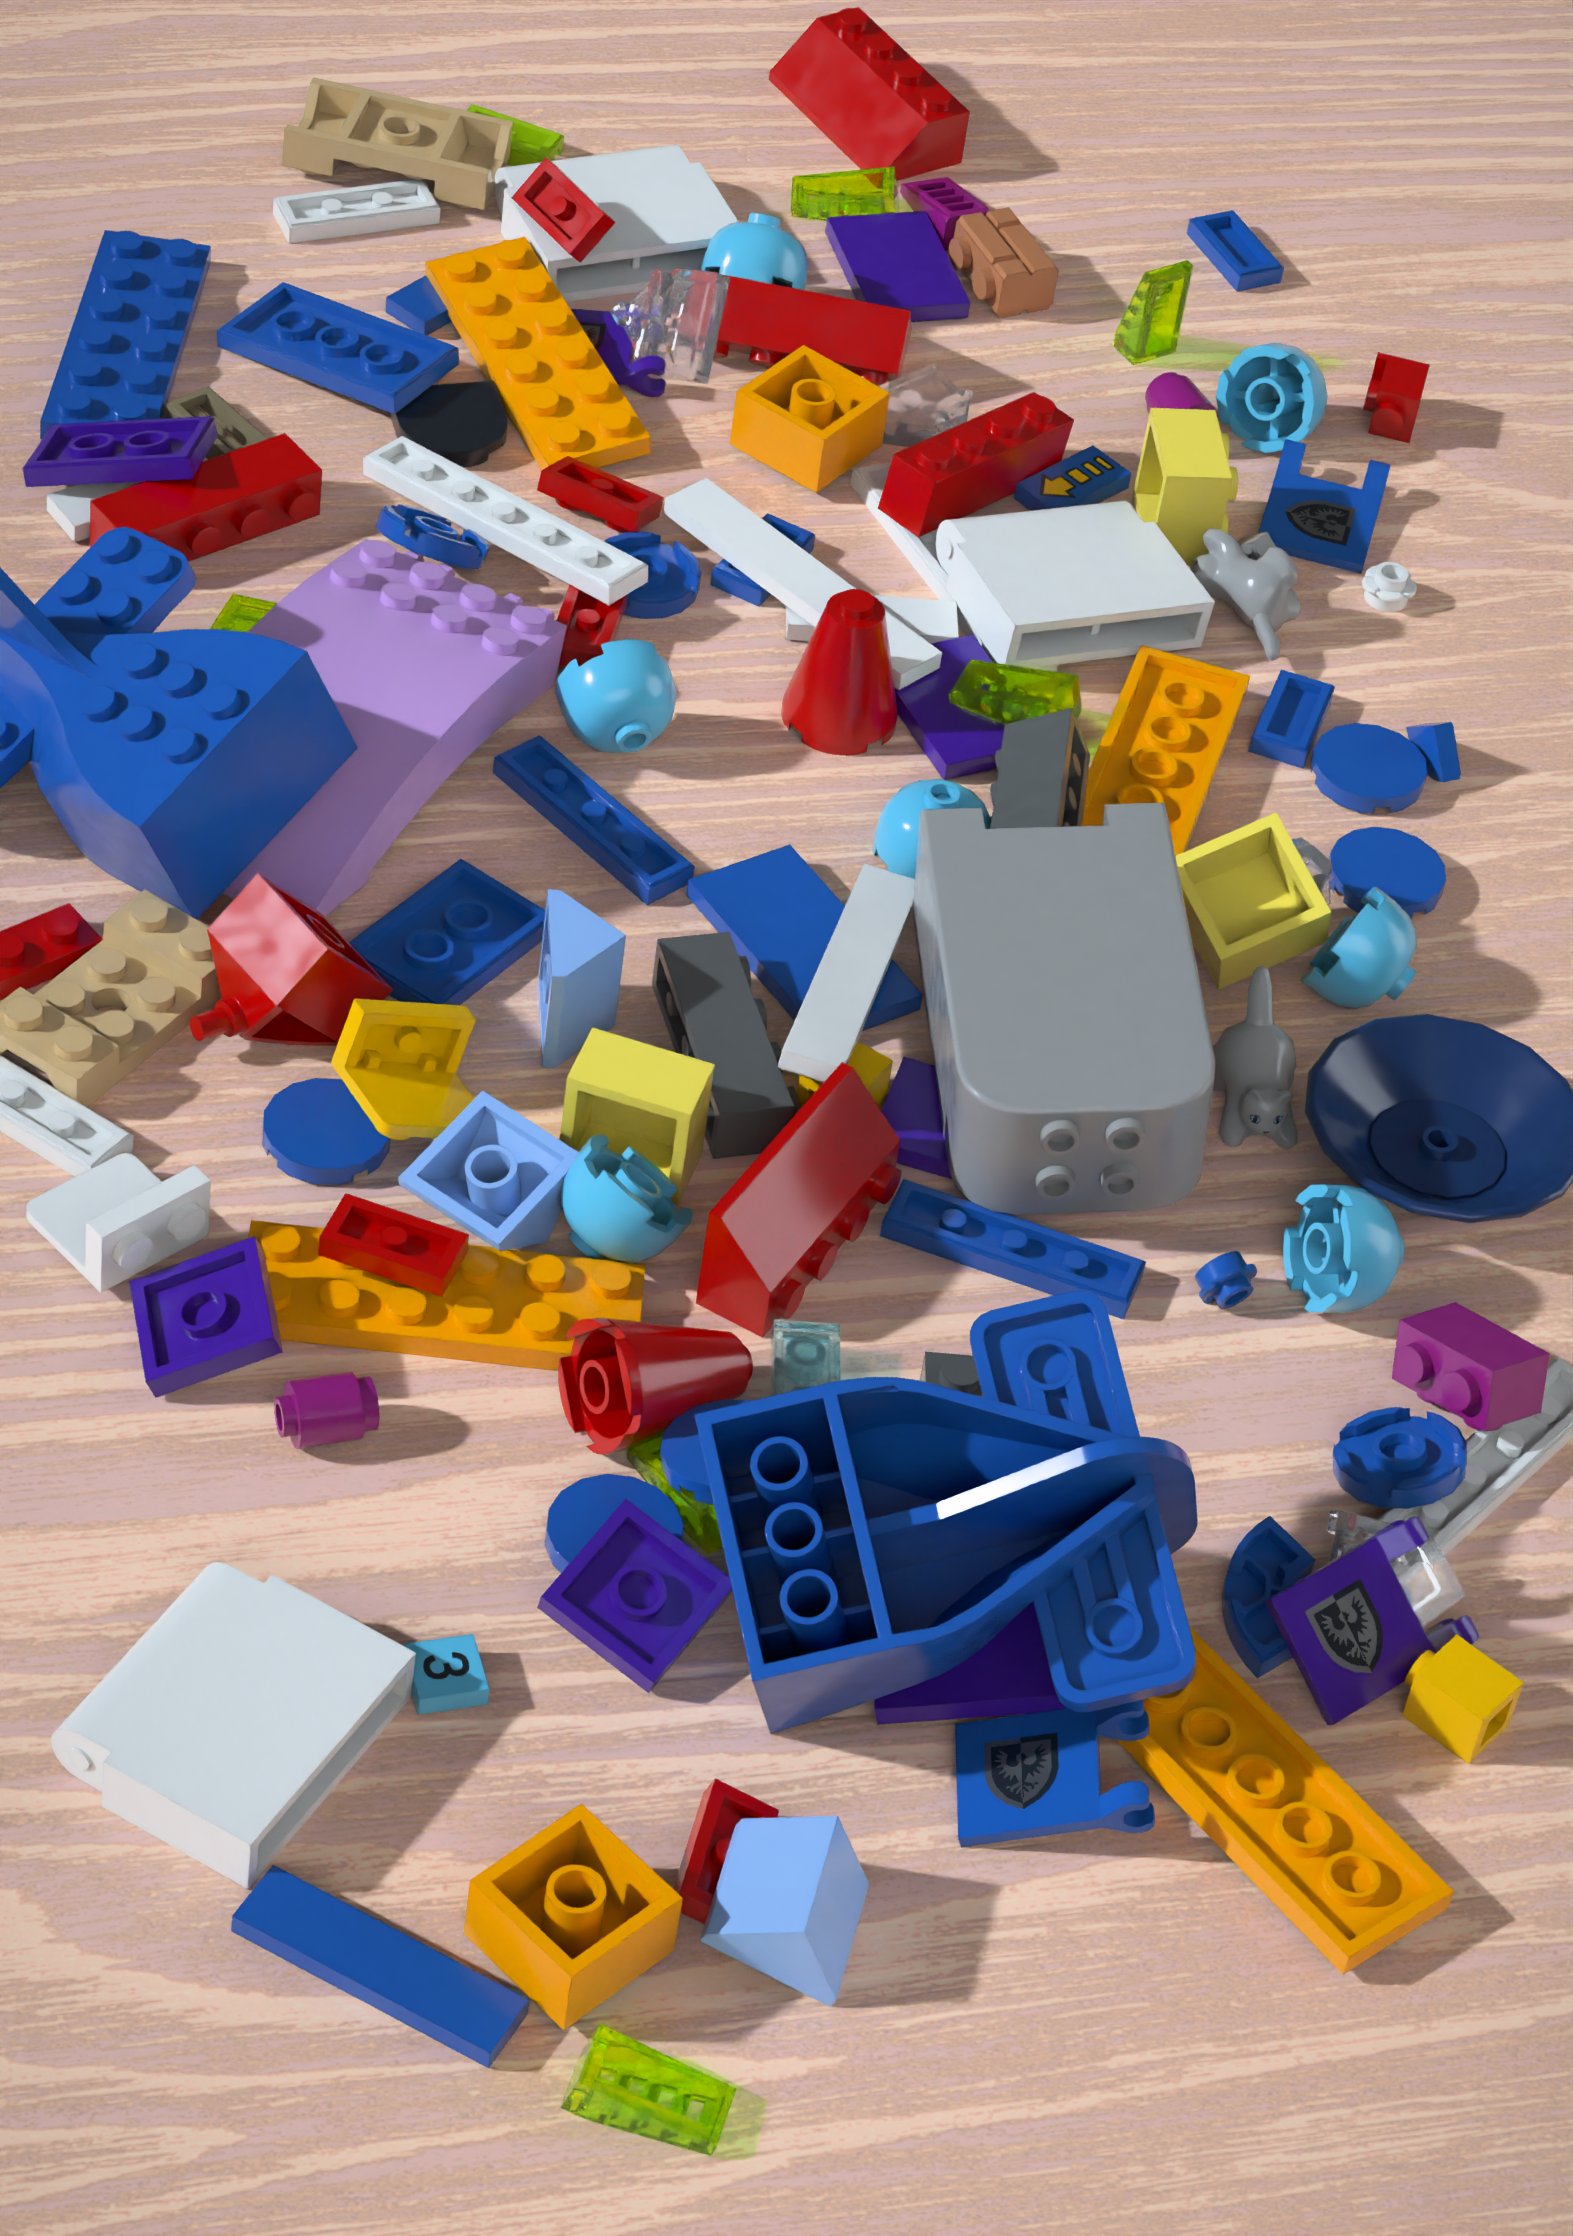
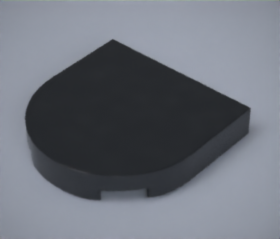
M494 381L432 385L396 414L389 412L397 438L404 436L463 468L476 466L488 461L489 454L506 443L508 419Z

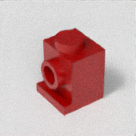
M1378 352L1363 410L1373 412L1368 431L1369 434L1410 443L1430 364Z

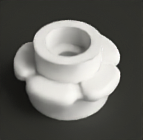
M1383 562L1370 567L1365 573L1366 577L1362 580L1366 602L1371 607L1384 612H1397L1404 609L1408 599L1412 598L1417 590V585L1411 580V574L1408 573V570L1395 562Z

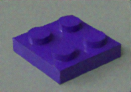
M255 1236L129 1281L145 1381L155 1398L283 1353L265 1254Z
M625 1498L540 1598L537 1608L647 1693H650L724 1604L733 1590L730 1577Z

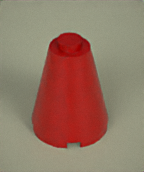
M849 589L833 595L828 600L783 697L781 716L784 725L789 730L791 724L802 733L801 742L814 750L832 755H858L866 753L868 744L882 739V746L891 739L895 732L898 712L885 608L877 598L864 590Z
M595 1317L580 1320L569 1329L565 1340L575 1339L571 1356L561 1357L559 1360L558 1382L562 1406L574 1433L586 1431L587 1435L595 1443L586 1447L593 1453L604 1455L623 1451L664 1432L676 1417L697 1405L718 1400H734L740 1397L745 1392L748 1381L752 1376L753 1361L748 1348L731 1332Z

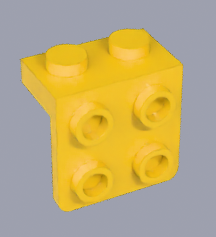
M354 998L331 1065L379 1133L394 1140H407L410 1137L437 1138L474 1100V1097L458 1077L456 1071L476 1019L469 1009L462 1005Z

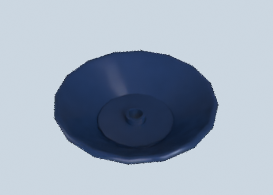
M1430 1014L1374 1019L1333 1039L1308 1072L1305 1114L1323 1153L1360 1188L1410 1213L1463 1223L1521 1218L1564 1196L1573 1183V1090L1568 1080L1531 1047L1483 1024Z

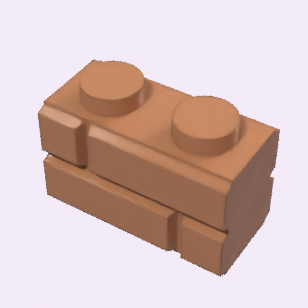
M1007 207L990 210L986 216L982 212L960 216L956 221L954 239L949 243V257L953 267L956 270L962 269L970 279L976 297L979 300L985 299L999 318L1021 315L1023 310L1027 313L1048 310L1053 304L1059 270L1013 211Z

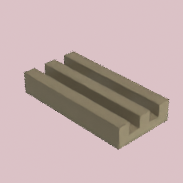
M209 386L163 404V419L208 416L198 405L212 416L211 418H215L218 437L205 457L207 460L268 439ZM227 431H229V432H230L236 439H238L244 446H242L241 444H239L232 436H230V435L227 433Z

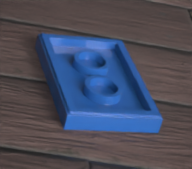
M459 859L349 943L393 989L389 996L397 1001L461 1005L542 942L545 910L463 859Z

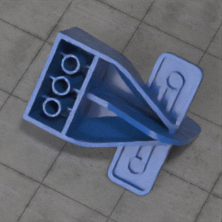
M115 528L100 536L83 556L35 604L0 567V788L30 762L39 788L77 848L91 862L112 877L140 892L144 889L197 920L358 749L308 652L277 639L238 631L182 629L153 633L170 612L191 592L195 586L196 576L183 553L132 528Z
M1084 1290L1071 1291L994 1309L981 1314L971 1327L970 1345L983 1397L920 1380L898 1377H865L830 1382L694 1414L751 1678L770 1734L813 1722L914 1686L947 1672L982 1649L1032 1601L1055 1693L1059 1701L1070 1710L1092 1712L1165 1695L1185 1688L1193 1680L1196 1672L1195 1647L1171 1554L1183 1547L1194 1535L1197 1528L1195 1479L1190 1459L1181 1447L1159 1438L1140 1437L1108 1311L1098 1296Z

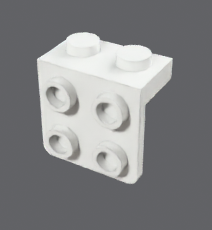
M123 1153L30 1200L26 1206V1218L42 1236L102 1293L208 1236L211 1180L193 1165L162 1182L136 1156Z

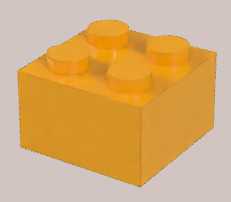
M803 345L737 390L730 445L796 481L799 485L817 493L882 446L890 393Z
M581 1803L470 1880L464 1935L558 2026L565 2030L674 1951L683 1898Z

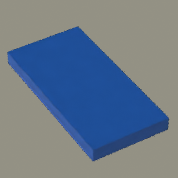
M282 282L217 330V342L220 348L396 414L459 365V348L285 282Z
M790 844L688 879L686 896L718 933L730 932L738 956H746L750 970L795 1021L845 908L842 902ZM893 960L889 964L862 1031L916 1012L921 1008L923 994Z

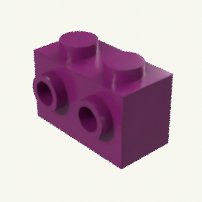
M1454 1302L1399 1320L1392 1379L1417 1392V1396L1423 1401L1438 1404L1461 1417L1469 1427L1481 1431H1495L1505 1424L1541 1413L1550 1353Z

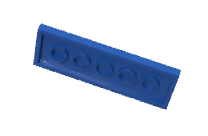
M104 231L40 420V439H43L53 424L163 419V404L169 400L209 270L211 246L192 243L185 239L169 240L142 236L132 231Z

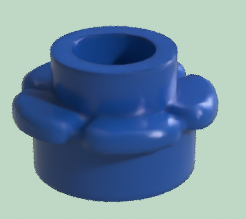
M1238 1251L1228 1252L1214 1258L1205 1264L1195 1275V1280L1201 1288L1200 1298L1205 1304L1216 1301L1220 1309H1227L1239 1304L1253 1292L1254 1288L1251 1285V1279L1256 1276L1257 1268L1254 1264L1247 1265Z

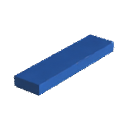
M540 735L494 757L493 774L646 905L688 885V879L694 877L695 866Z
M905 1179L902 1180L882 1220L880 1237L1053 1296L1083 1290L1093 1293L1103 1301L1109 1315L1123 1320L1141 1282L1146 1265L1144 1260L1006 1213L993 1212L970 1201Z
M275 1865L270 1867L232 1916L231 1932L487 2068H490L528 2014L529 1999Z

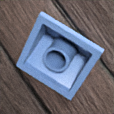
M548 889L538 974L542 1068H556L579 1052L592 1027L607 1032L615 1026L626 935L563 891Z
M482 1091L398 1177L400 1186L497 1250L505 1251L548 1242L562 1212L560 1193L563 1180L578 1151L485 1091Z
M814 1816L741 1819L735 1825L700 1938V1942L829 2007L837 2000L869 1887V1882L839 1817Z

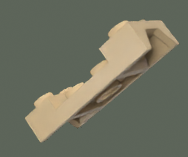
M313 77L309 86L304 115L299 126L287 124L284 129L282 165L300 169L309 175L323 174L333 177L342 160L351 162L360 168H378L401 173L410 179L435 181L434 198L436 200L450 202L454 206L463 209L477 208L485 210L495 189L496 171L498 168L505 167L510 158L513 121Z
M144 889L104 921L103 940L48 984L35 994L19 987L0 1002V1054L9 1050L44 1071L50 1078L54 1088L88 1108L186 1028L191 1017L204 1013L222 998L207 932L209 927ZM106 1006H114L121 1008L124 1011L109 1010L102 1013L99 1012L98 1009Z

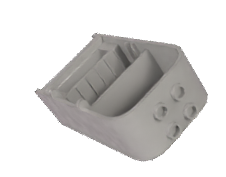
M1163 803L1105 804L1103 826L985 829L982 808L922 810L919 818L913 920L947 1164L955 1187L972 1203L993 1212L1019 1215L1150 1210L1171 1206L1190 1195L1201 1178L1216 1062L1166 805Z

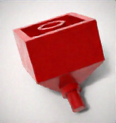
M257 873L207 929L222 1000L216 1002L213 1010L191 1017L189 1025L191 1033L197 1041L223 1033L227 1037L239 1035L245 1040L264 1043L337 1046L354 998L385 1000L393 989L322 913Z

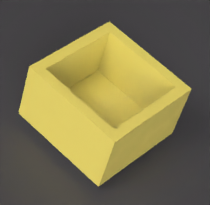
M1150 408L1132 495L1135 509L1144 522L1154 521L1187 566H1191L1195 557L1209 553L1203 541V535L1207 530L1214 528L1228 534V516L1225 511L1227 501H1234L1238 490L1236 467H1230L1228 462L1229 436L1227 433H1221L1216 410Z
M1277 812L1175 856L1191 939L1218 990L1253 975L1257 967L1264 966L1270 968L1327 943L1332 912Z
M592 1027L567 1076L560 1140L578 1152L592 1136L600 1134L608 1137L609 1144L606 1148L619 1155H622L630 1146L655 1164L676 1185L678 1190L670 1199L678 1206L702 1156L715 1064Z

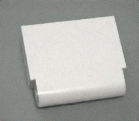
M676 144L554 160L551 162L558 166L616 222L580 263L569 255L511 198L541 162L498 168L495 174V197L502 216L501 234L505 240L526 237L566 302L696 284L698 270L702 268L703 259L711 239L719 229L730 223L739 222L700 162L690 163L682 149Z
M1127 501L944 520L939 525L937 531V557L940 566L948 575L945 589L953 601H956L957 607L1002 671L1137 655L1140 645L1161 651L1202 646L1215 601L1154 521L1144 522Z
M213 1562L203 1569L58 1727L51 1737L52 1749L60 1763L72 1775L102 1792L103 1808L242 1887L249 1889L411 1699L416 1652L274 1575H271L265 1583H262L229 1564Z

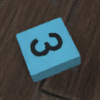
M473 1634L404 1644L406 1648L416 1652L412 1696L418 1715L488 1705L489 1686Z

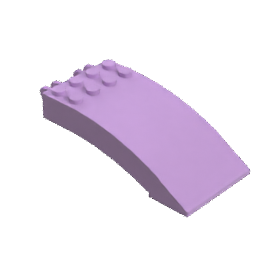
M366 538L307 578L278 602L247 633L277 639L308 652L358 749L222 894L235 899L253 877L259 873L324 916L328 915L368 883L370 872L406 825L449 776L500 727L555 686L567 625L555 621L553 611L544 607L523 606V599L511 593L507 594L506 597H500L496 595L493 589L485 585L470 584L455 577V569L442 563L437 565L424 562L423 555L411 550L401 554L389 543L379 540H369Z

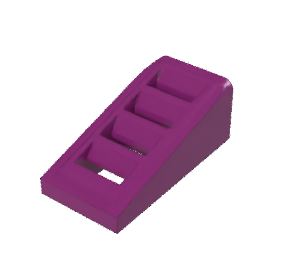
M948 177L901 184L900 193L914 212H927L945 251L949 250V243L954 239L956 221L960 216L979 212L986 216L987 212L990 211L984 203Z

